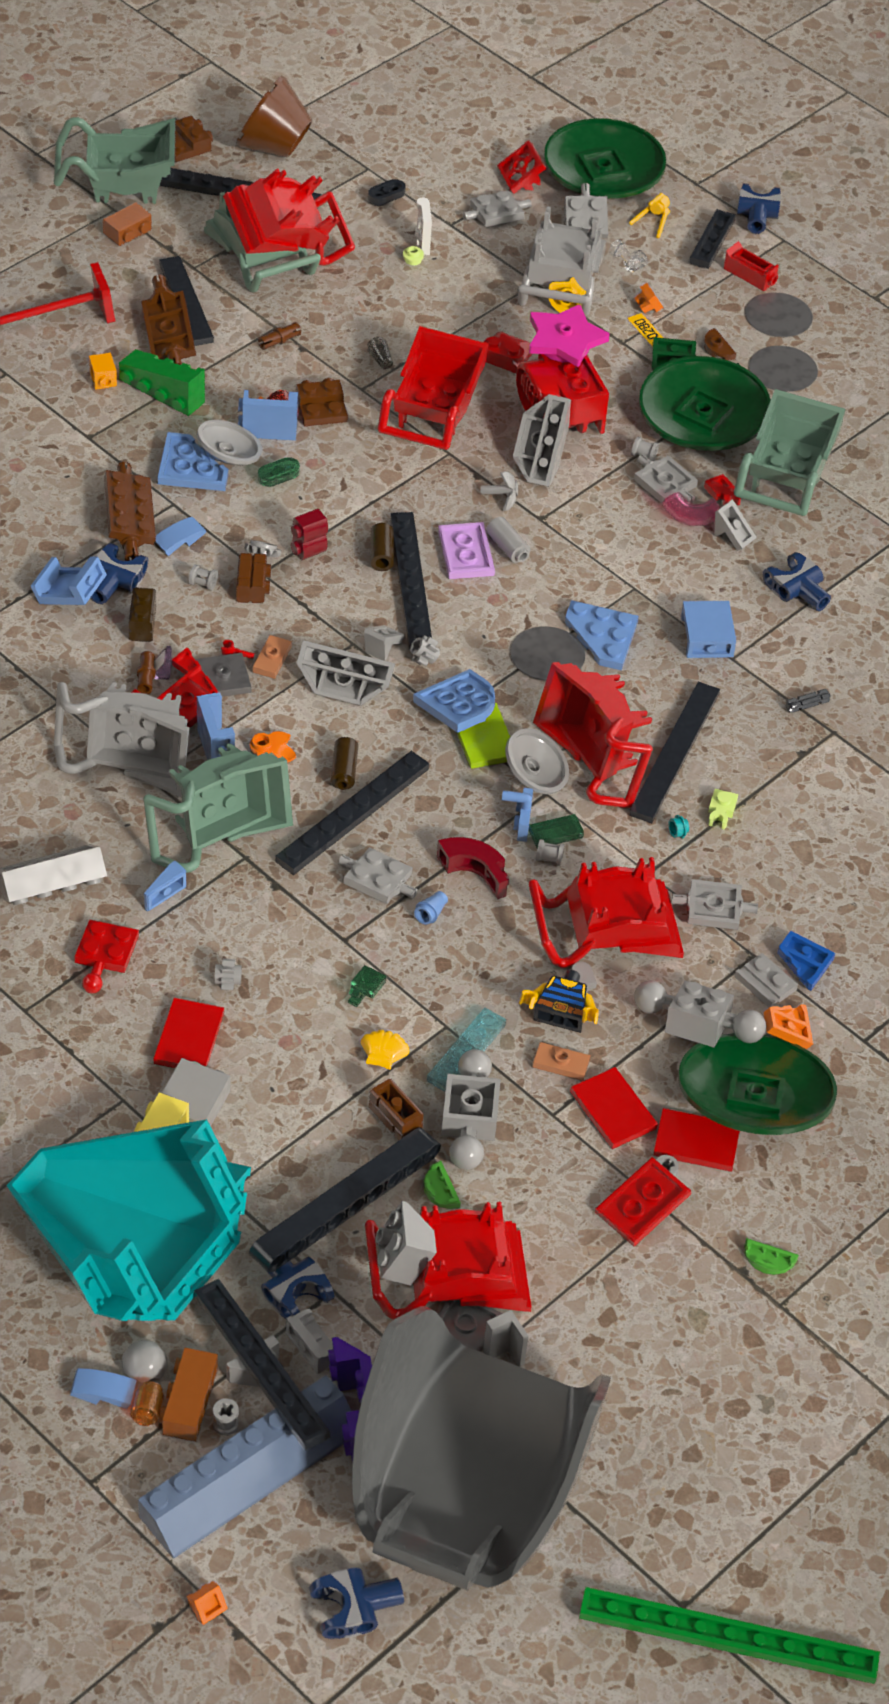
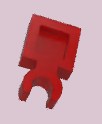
M724 474L705 480L704 488L715 501L722 499L724 506L733 499L737 506L740 505L741 498L734 495L735 486Z

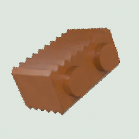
M137 202L103 219V233L119 246L125 244V242L132 241V239L141 236V234H146L152 229L151 213H148L145 208L140 207Z

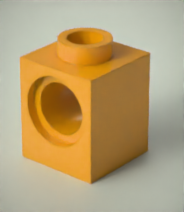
M111 353L90 355L89 370L95 390L116 387V367Z

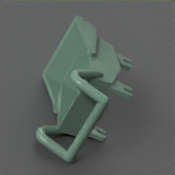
M79 117L68 119L56 141L54 185L57 187L61 186L70 166L77 165L89 177L94 188L97 203L100 202V196H104V202L108 203L110 192L121 195L142 192L145 204L148 203V197H152V203L155 204L162 177L170 175L171 166H175V118L134 129H122L121 134L96 133L84 119ZM79 126L88 135L86 162L80 157L70 156L61 165L62 147L72 127Z
M225 192L220 193L219 209L215 210L213 219L206 221L204 233L221 244L227 252L231 250L235 252L240 259L244 283L250 292L255 293L258 291L263 278L302 267L308 275L315 274L321 256L318 253L308 256L306 248L298 247L299 250L296 252L277 251L246 254L223 198ZM299 254V259L257 271L252 280L249 268Z
M775 389L756 440L760 441L754 455L746 453L742 458L734 495L797 515H807L813 490L819 482L826 460H828L839 435L846 409ZM748 469L749 475L753 476L752 492L744 490ZM760 479L802 490L800 506L754 493L757 491Z
M229 743L227 744L228 751H225L222 747L218 748L221 757L209 759L193 771L182 765L178 766L180 773H177L174 769L169 770L170 776L181 788L182 802L172 803L151 794H146L143 798L151 861L165 868L175 861L160 855L154 807L174 814L184 813V818L180 815H175V820L185 831L192 848L190 862H178L186 870V873H190L199 867L202 848L227 837V840L232 842L241 837L293 826L287 760L283 756L280 758L276 757L272 752L269 754L265 752L257 756L246 750L241 751Z

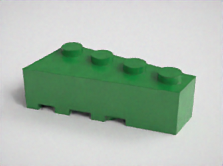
M137 349L119 362V380L188 417L205 403V369L203 368L192 369L186 363L178 365L173 363L172 359L166 358L161 360L157 355Z

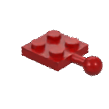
M89 919L75 954V963L93 967L91 973L85 975L82 979V987L87 993L94 994L101 990L103 985L101 978L103 969L125 973L139 938L138 929Z

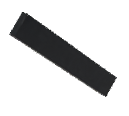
M175 256L159 259L160 268L166 278L170 291L174 293L184 292L195 346L214 343L213 333L181 257Z

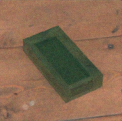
M576 814L529 824V833L537 849L540 839L544 840L545 843L556 845L584 837V830Z

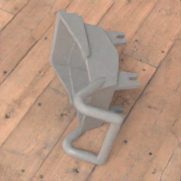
M547 206L544 221H541L529 258L530 265L526 268L522 285L518 287V304L525 306L528 295L580 303L585 317H587L591 310L594 293V277L592 275L593 272L598 273L606 249V240H601L602 231H598L599 215L595 214L591 229L556 224L550 221L551 207ZM574 277L579 286L587 293L579 295L532 287L530 283L550 286L552 282H568Z
M112 682L107 691L101 693L97 698H92L80 704H72L66 683H58L54 752L57 766L61 771L76 774L97 764L125 769L124 774L126 776L138 778L182 798L181 788L170 776L169 771L174 769L177 773H180L178 771V766L180 765L186 768L189 727H187V719L184 716H179L180 695H177L175 700H171L172 694L168 693L163 700L144 693L126 692V684H122L120 689H116L117 683ZM64 710L71 714H82L90 710L87 759L76 764H69L66 761L62 744Z

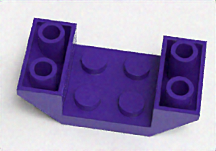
M333 1337V1349L328 1350L331 1381H337L340 1391L357 1389L358 1401L362 1402L372 1369L371 1356L339 1337ZM360 1410L346 1412L347 1424H342L345 1456H351L352 1464L355 1431Z

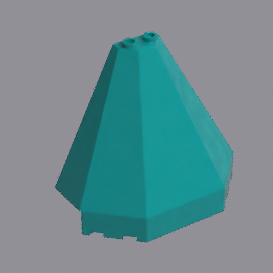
M205 1119L40 1148L6 1186L94 1314L120 1321H175L195 1297L194 1290L207 1283L240 1243L242 1231H238L239 1217L244 1215L247 1192L243 1191L245 1179L247 1176H250L251 1167L227 1162V1158L208 1120Z

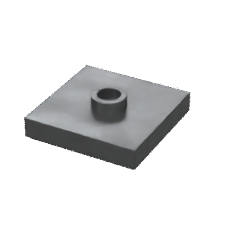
M242 653L195 659L199 662L202 671L209 677L222 697L251 693V683Z

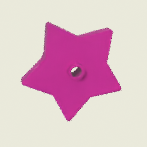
M581 305L574 306L559 314L530 313V322L536 331V335L529 347V353L544 354L550 359L570 362L578 367L591 348L609 342L610 333L588 323Z

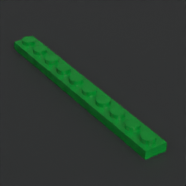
M585 1587L579 1619L867 1683L875 1684L877 1679L880 1651Z

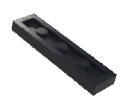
M716 209L690 256L689 264L706 269L710 268L735 222L736 214Z

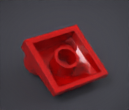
M501 331L484 340L485 343H489L486 363L515 374L518 365L521 362L528 361L532 355L529 353L531 342Z

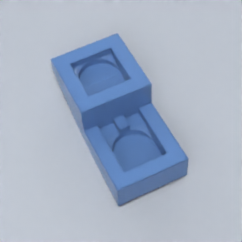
M189 517L158 533L155 543L169 556L184 543L191 546L207 532L194 517Z
M78 1368L75 1373L70 1396L96 1405L102 1400L128 1409L132 1402L136 1380L111 1372Z

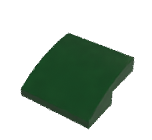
M654 337L651 370L653 371L660 365L675 359L696 356L697 341Z

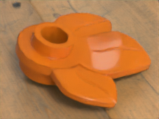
M275 731L269 735L258 733L250 741V750L257 756L265 752L268 754L272 752L278 758L283 756L287 763L296 758V753L286 745L291 737L288 733Z

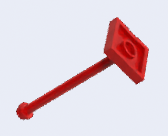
M99 262L90 264L94 288L91 292L0 316V325L91 300L98 301L107 324L116 322L110 288Z

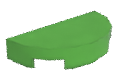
M440 1160L432 1164L424 1178L425 1195L432 1203L446 1209L460 1208L461 1202L442 1161Z
M748 1238L745 1241L744 1253L747 1261L755 1269L763 1273L773 1275L785 1273L793 1268L798 1260V1254Z

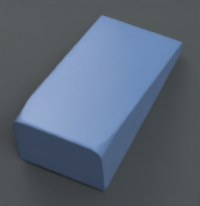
M171 862L145 891L144 905L146 911H150L186 888V870L178 862Z

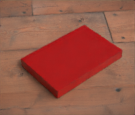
M174 998L153 1058L154 1064L176 1068L181 1058L188 1061L198 1062L202 1066L207 1067L223 1020L225 1007Z
M616 1067L571 1086L570 1093L612 1150L650 1133L658 1127L657 1121Z
M663 1108L653 1156L670 1155L677 1161L732 1172L740 1131L718 1124L705 1116Z
M651 1157L595 1208V1213L635 1247L691 1195V1190L656 1159Z

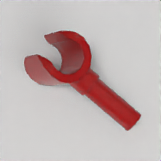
M226 639L223 641L224 647H221L222 655L242 653L243 657L254 659L255 653L235 648L232 640Z

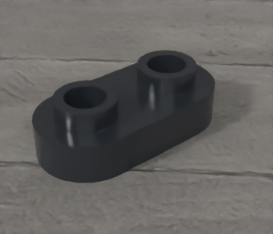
M392 179L373 186L368 190V201L375 206H382L402 198L406 193V184L399 179Z

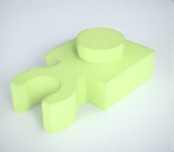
M714 789L709 806V813H711L708 822L709 826H712L713 822L718 820L722 822L721 829L727 827L728 817H733L739 794Z

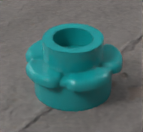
M676 815L668 822L669 832L673 838L680 837L683 839L689 832L688 820L680 815Z

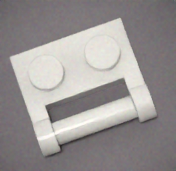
M419 198L416 206L418 208L417 227L415 228L416 244L423 250L424 255H430L432 227L430 203L427 198Z

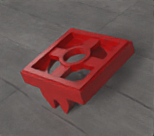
M530 140L497 165L508 187L514 194L522 187L525 190L533 191L532 184L535 183L539 186V174L547 169ZM534 160V167L527 171L528 164ZM522 161L524 162L523 167H521L520 162ZM516 173H521L522 175L518 180L511 179Z

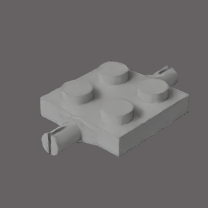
M509 191L480 195L479 197L470 198V206L473 210L463 212V218L465 221L476 218L485 227L523 220L524 211L522 209L531 208L530 199L515 200Z
M644 454L638 457L637 461L644 468L635 473L634 480L664 505L680 497L689 505L694 502L695 497L688 491L697 487L698 480L670 456L656 461H651Z
M369 847L357 860L344 854L339 859V864L350 869L344 876L343 884L388 904L399 893H403L412 899L417 895V888L405 884L412 875L413 867Z
M692 879L688 895L673 893L672 904L687 905L689 912L688 924L738 930L742 912L756 914L758 912V903L743 902L741 895L742 885Z

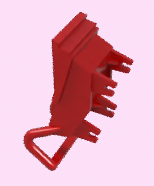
M277 168L266 178H260L250 186H236L231 192H227L223 196L246 254L277 251L296 252L299 250L298 247L315 250V253L321 256L319 265L325 266L332 264L355 249L354 242L333 193L328 191L315 200L313 199L312 193L323 181L321 177L316 179L315 175H313L302 184L292 178L285 177L287 175L286 171L282 170L280 172ZM328 202L334 218L330 215L322 220L318 207ZM337 224L345 246L323 257V248L330 238L328 234Z
M419 326L406 363L400 374L401 377H404L397 392L393 389H388L383 396L377 427L378 432L448 450L451 445L452 435H455L456 426L467 411L477 381L485 366L489 343ZM391 401L394 402V411L399 412V428L387 426ZM407 415L445 424L442 440L402 430L404 423L407 422Z
M559 662L551 663L533 723L569 751L575 760L580 761L582 758L595 776L586 789V795L590 801L598 805L631 808L653 748L650 744L627 741L632 729L651 724L652 718L647 717V711H630L625 696L618 690L625 685V681H619V674L601 676L598 672H581L577 665H572V663L562 665ZM632 752L641 753L639 760L636 758L632 759ZM637 765L625 798L604 796L596 793L602 782L614 776L618 770Z
M653 857L649 858L648 864H645L644 858H640L636 868L616 866L597 870L596 862L591 863L590 869H587L586 863H582L579 874L574 878L572 884L555 898L551 899L545 896L537 880L532 879L528 883L541 945L551 963L556 967H570L587 955L591 949L619 947L622 953L638 952L683 958L684 956L669 892L665 887L664 881L655 879V861ZM568 900L578 949L568 957L562 958L549 939L542 907L547 909L557 908Z
M486 1202L482 1211L457 1209L439 1213L438 1206L436 1205L432 1207V1212H427L426 1206L421 1207L419 1215L435 1233L436 1254L428 1261L427 1266L413 1283L415 1300L401 1309L394 1308L381 1291L376 1251V1234L379 1227L373 1220L365 1222L372 1295L375 1302L388 1318L395 1320L418 1307L426 1306L430 1301L460 1300L461 1306H483L531 1312L532 1306L521 1232L517 1230L516 1223L505 1221L502 1202H496V1208H491V1203Z

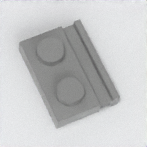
M763 953L745 964L741 970H736L735 978L768 1007H773L775 1003H780L797 991L798 984Z

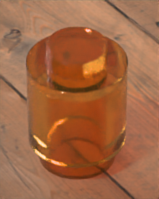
M151 1381L143 1382L136 1390L130 1416L140 1426H149L158 1422L164 1400L163 1388L158 1383Z

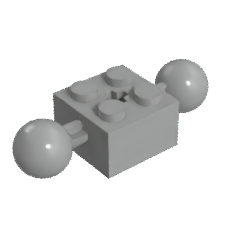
M648 980L642 982L634 993L635 1004L641 1011L652 1014L662 1009L668 1010L665 1033L715 1047L726 1027L733 1029L735 1036L745 1043L757 1042L764 1036L766 1031L765 1019L759 1012L744 1010L737 1015L732 1014L733 994L726 993L720 989L702 986L696 982L684 981L676 996L667 994L662 984L657 981Z
M478 1049L468 1050L460 1057L458 1062L460 1075L447 1074L441 1136L458 1137L451 1144L449 1155L453 1164L463 1170L474 1169L481 1163L484 1157V1149L479 1140L495 1141L501 1079L487 1078L492 1070L491 1059L485 1052Z

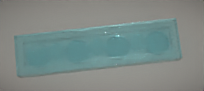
M484 1007L429 1072L427 1082L446 1092L447 1074L460 1075L458 1070L460 1057L466 1051L472 1049L484 1052L506 1026V1019Z

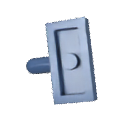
M523 788V793L504 790L502 793V800L517 802L516 812H520V816L515 815L513 830L518 831L517 841L527 842L533 789Z

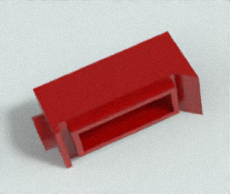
M739 241L726 250L724 269L762 291L775 285L778 280V264L775 266L744 249Z

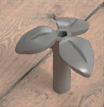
M501 472L500 474L506 485H482L480 491L481 494H506L508 497L503 511H508L516 502V496H518L519 491L518 482L511 473Z

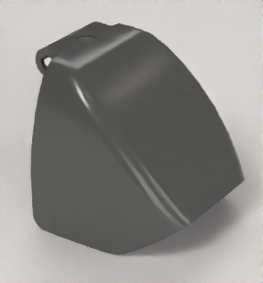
M425 1306L418 1307L390 1322L382 1335L363 1394L354 1443L352 1469L354 1513L362 1534L368 1541L374 1543L372 1552L409 1567L416 1572L432 1576L467 1591L473 1584L489 1588L511 1579L530 1562L544 1544L577 1482L597 1428L611 1377L601 1374L588 1386L572 1387L476 1351L460 1343L449 1332L443 1319L436 1311Z

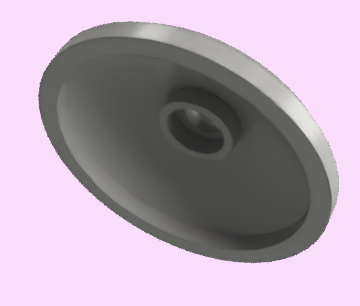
M208 420L203 422L198 428L197 439L200 445L209 455L220 462L230 465H248L259 460L262 454V445L256 436L235 423L224 420Z
M529 728L520 729L510 736L506 743L507 762L514 776L524 786L538 793L554 794L567 784L569 778L567 759L560 747L549 736Z

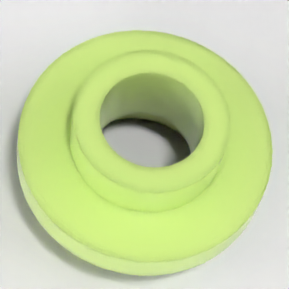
M410 246L404 249L403 258L409 265H418L424 258V252L417 246Z

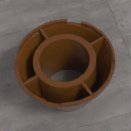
M280 76L274 82L275 87L270 92L267 91L248 118L241 130L243 136L241 139L237 138L236 145L288 158L307 133L313 120L288 80L284 76Z

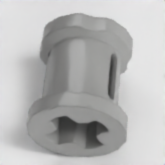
M637 437L633 444L631 455L642 456L644 454L648 459L654 461L659 449V443L655 442L652 444L643 441L641 437Z
M195 564L190 571L189 584L206 586L208 590H213L217 583L218 571L214 569L212 571L205 570Z
M540 839L536 861L556 862V865L560 866L565 844L555 845L545 843L544 840Z
M221 1399L214 1404L213 1428L220 1435L228 1436L234 1434L238 1429L237 1417L239 1407L232 1399Z

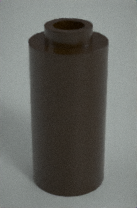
M377 523L370 530L371 566L377 571H388L394 565L393 528L387 523Z
M341 737L334 743L330 782L339 790L350 789L355 784L359 745L355 739L350 737Z

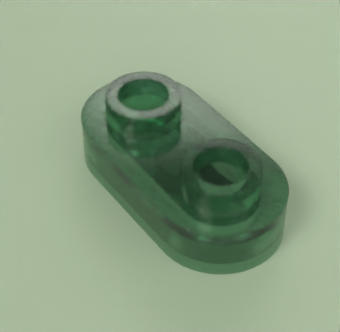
M286 457L261 466L258 469V482L263 486L272 487L292 480L300 474V463L294 458Z

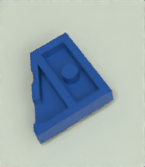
M793 931L788 933L777 952L810 991H812L835 957V952Z

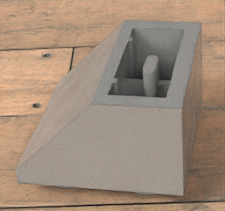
M402 1201L396 1210L390 1213L389 1219L384 1226L380 1227L377 1231L376 1243L379 1248L377 1263L380 1266L381 1278L411 1286L427 1266L428 1261L436 1254L434 1230L407 1202Z

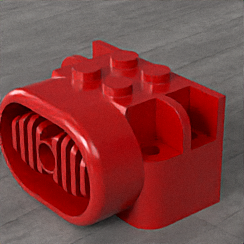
M538 354V359L524 361L518 365L516 370V386L520 402L525 411L549 394L571 399L569 428L576 426L579 433H585L587 425L594 423L600 434L605 433L609 392L588 355L583 358L578 367L570 362L550 359L544 354Z

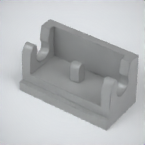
M305 1309L294 1316L286 1318V1334L314 1371L319 1374L329 1368L328 1350L333 1349L330 1339L316 1323L315 1318L312 1316V1311Z

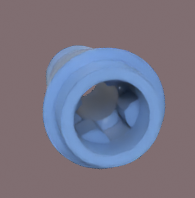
M437 891L434 895L417 903L414 911L416 919L425 925L434 923L444 905L448 902V897L445 893Z

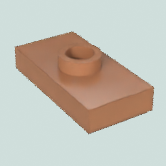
M269 635L253 665V673L275 679L292 648V641Z
M540 1042L533 1061V1068L583 1081L591 1055Z

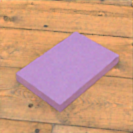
M484 522L438 526L449 579L495 575Z

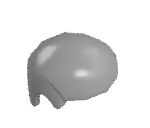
M136 1341L122 1355V1369L129 1378L144 1384L153 1378L161 1379L168 1367L164 1351L152 1341Z

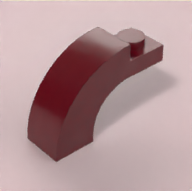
M450 837L438 840L436 857L447 874L455 871L476 873L486 881L497 900L506 897L509 878L504 871L505 858L495 848L482 841L466 837Z

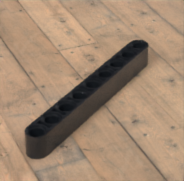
M421 1127L413 1130L258 1238L252 1244L249 1255L265 1270L273 1273L432 1161L438 1155L441 1144Z

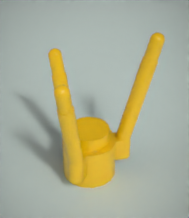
M663 193L656 195L648 203V206L636 215L629 224H634L650 210L653 214H662L656 237L660 238L666 217L670 213L668 209L670 205L669 198Z

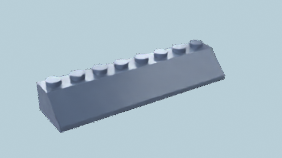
M327 1375L301 1392L329 1429L330 1439L305 1451L276 1409H274L138 1499L139 1518L173 1559L343 1445L342 1424H347L346 1412H350L351 1409L342 1392Z

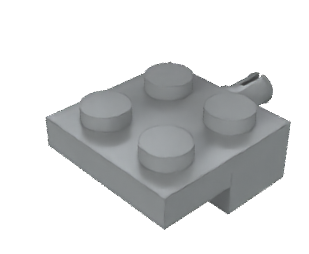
M582 184L580 196H565L564 222L568 226L591 229L595 214L599 215L598 231H602L601 238H607V197L591 196L590 185L586 184L585 187V184Z

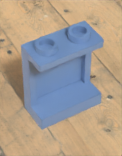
M244 390L243 398H239L238 411L243 412V415H239V426L247 429L259 439L296 441L298 392H289L287 401L249 398V390Z
M51 557L32 583L31 588L39 604L86 605L107 574L98 557H90L83 567H61L58 559Z
M683 601L681 620L685 622L688 641L686 648L687 658L734 657L736 636L730 602Z
M221 693L197 696V731L206 758L209 760L221 757L218 748L222 747L225 751H228L227 744L230 743L235 746L233 727L221 729Z

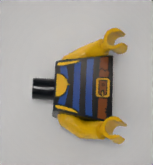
M567 970L564 978L552 976L548 983L541 984L533 991L523 990L518 1003L520 1005L522 1003L528 1004L530 1009H533L535 1005L533 1021L581 1033L582 1025L585 1021H593L594 1024L598 1022L599 1010L596 1008L593 997L586 993L587 985L579 982L580 974L575 970Z

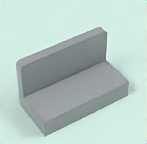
M512 1310L488 1320L485 1330L484 1354L496 1357L509 1351L519 1367L525 1365L528 1334Z

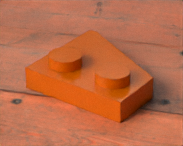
M801 1004L797 1008H792L791 1005L783 1006L782 1008L773 1006L763 1012L767 1033L792 1044H797L805 1049L813 1045L806 1005Z

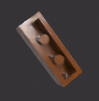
M185 1347L182 1358H176L173 1374H176L175 1381H170L166 1392V1398L169 1399L168 1404L161 1407L158 1422L163 1424V1435L197 1442L218 1371V1354Z

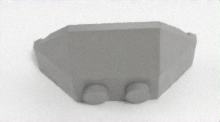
M549 394L523 413L513 458L528 483L550 487L559 468L569 428L571 399Z
M304 640L297 660L300 670L315 695L362 706L389 687L395 663Z

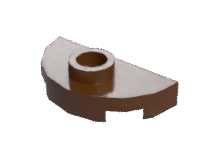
M716 328L706 333L704 348L712 357H715V355L724 357L725 360L736 359V352Z

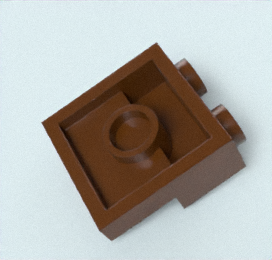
M192 115L175 121V163L211 151L212 133L210 130L205 131L201 120H195Z
M325 378L321 382L304 380L301 384H296L298 406L304 427L348 422L344 392L340 380Z

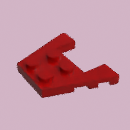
M186 647L172 659L173 667L185 675L157 698L163 700L168 693H171V700H175L176 696L180 695L179 716H184L187 719V727L191 728L197 723V696L218 693V690L209 677L204 674L199 662L193 658L190 649ZM134 689L131 693H141V692H139L138 690Z

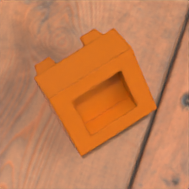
M648 283L640 287L642 292L635 297V300L644 313L653 309L658 312L664 308Z
M214 1581L204 1584L200 1590L186 1596L197 1620L203 1625L228 1609L220 1586Z

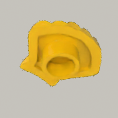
M574 277L568 282H552L549 286L550 290L579 295L587 293L579 286ZM548 298L551 305L559 313L580 305V303Z
M373 1031L370 1034H365L360 1042L368 1056L366 1064L381 1066L389 1070L392 1063L407 1056L410 1052L405 1040L399 1034H393L391 1031Z

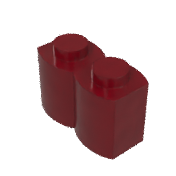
M318 508L294 517L293 526H291L293 537L290 544L293 554L301 560H305L325 552L328 547L326 536L328 533V521L321 510Z

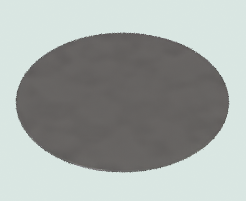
M765 293L756 296L747 304L745 310L748 322L755 329L776 337L799 335L806 331L813 321L812 311L809 306L799 298L785 293Z
M789 346L763 348L752 356L749 363L750 371L762 381L765 387L773 390L777 389L785 392L802 390L810 386L818 375L815 361L805 352Z
M555 627L528 629L514 639L510 649L511 658L516 667L526 675L540 680L547 679L551 663L559 662L561 665L572 663V665H577L579 669L582 668L585 662V650L581 642L571 633Z

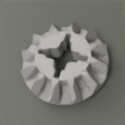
M250 540V543L246 542L244 547L250 553L265 554L268 557L274 558L281 556L282 551L277 548V545L256 540Z

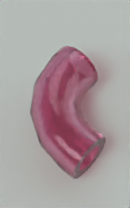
M680 492L673 493L662 503L663 508L676 521L688 526H706L714 523L715 511L720 509L714 498L701 504H693L688 502Z

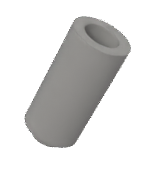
M497 517L488 524L487 533L512 562H523L528 558L531 550L530 546L504 517Z

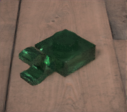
M364 965L351 981V989L349 991L351 998L348 1000V1003L358 1007L365 996L373 999L386 983L387 976Z

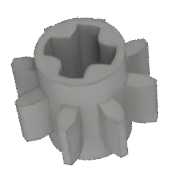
M425 635L422 638L415 639L410 648L411 653L414 654L412 660L424 666H427L428 663H434L440 654L439 648L436 647L438 641Z
M223 958L222 964L215 965V984H221V990H234V984L241 985L242 965H235V959Z

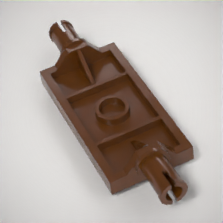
M159 274V281H157V276L155 275L152 278L154 287L150 299L141 301L151 354L157 355L161 360L166 358L172 359L173 363L181 365V359L197 356L184 292L174 293L170 291L166 286L165 276Z
M120 462L117 465V471L106 470L104 475L109 538L119 540L124 549V560L130 561L129 557L133 560L139 556L138 548L143 544L154 545L156 540L151 478L133 475L131 464L127 462V468H125V462Z

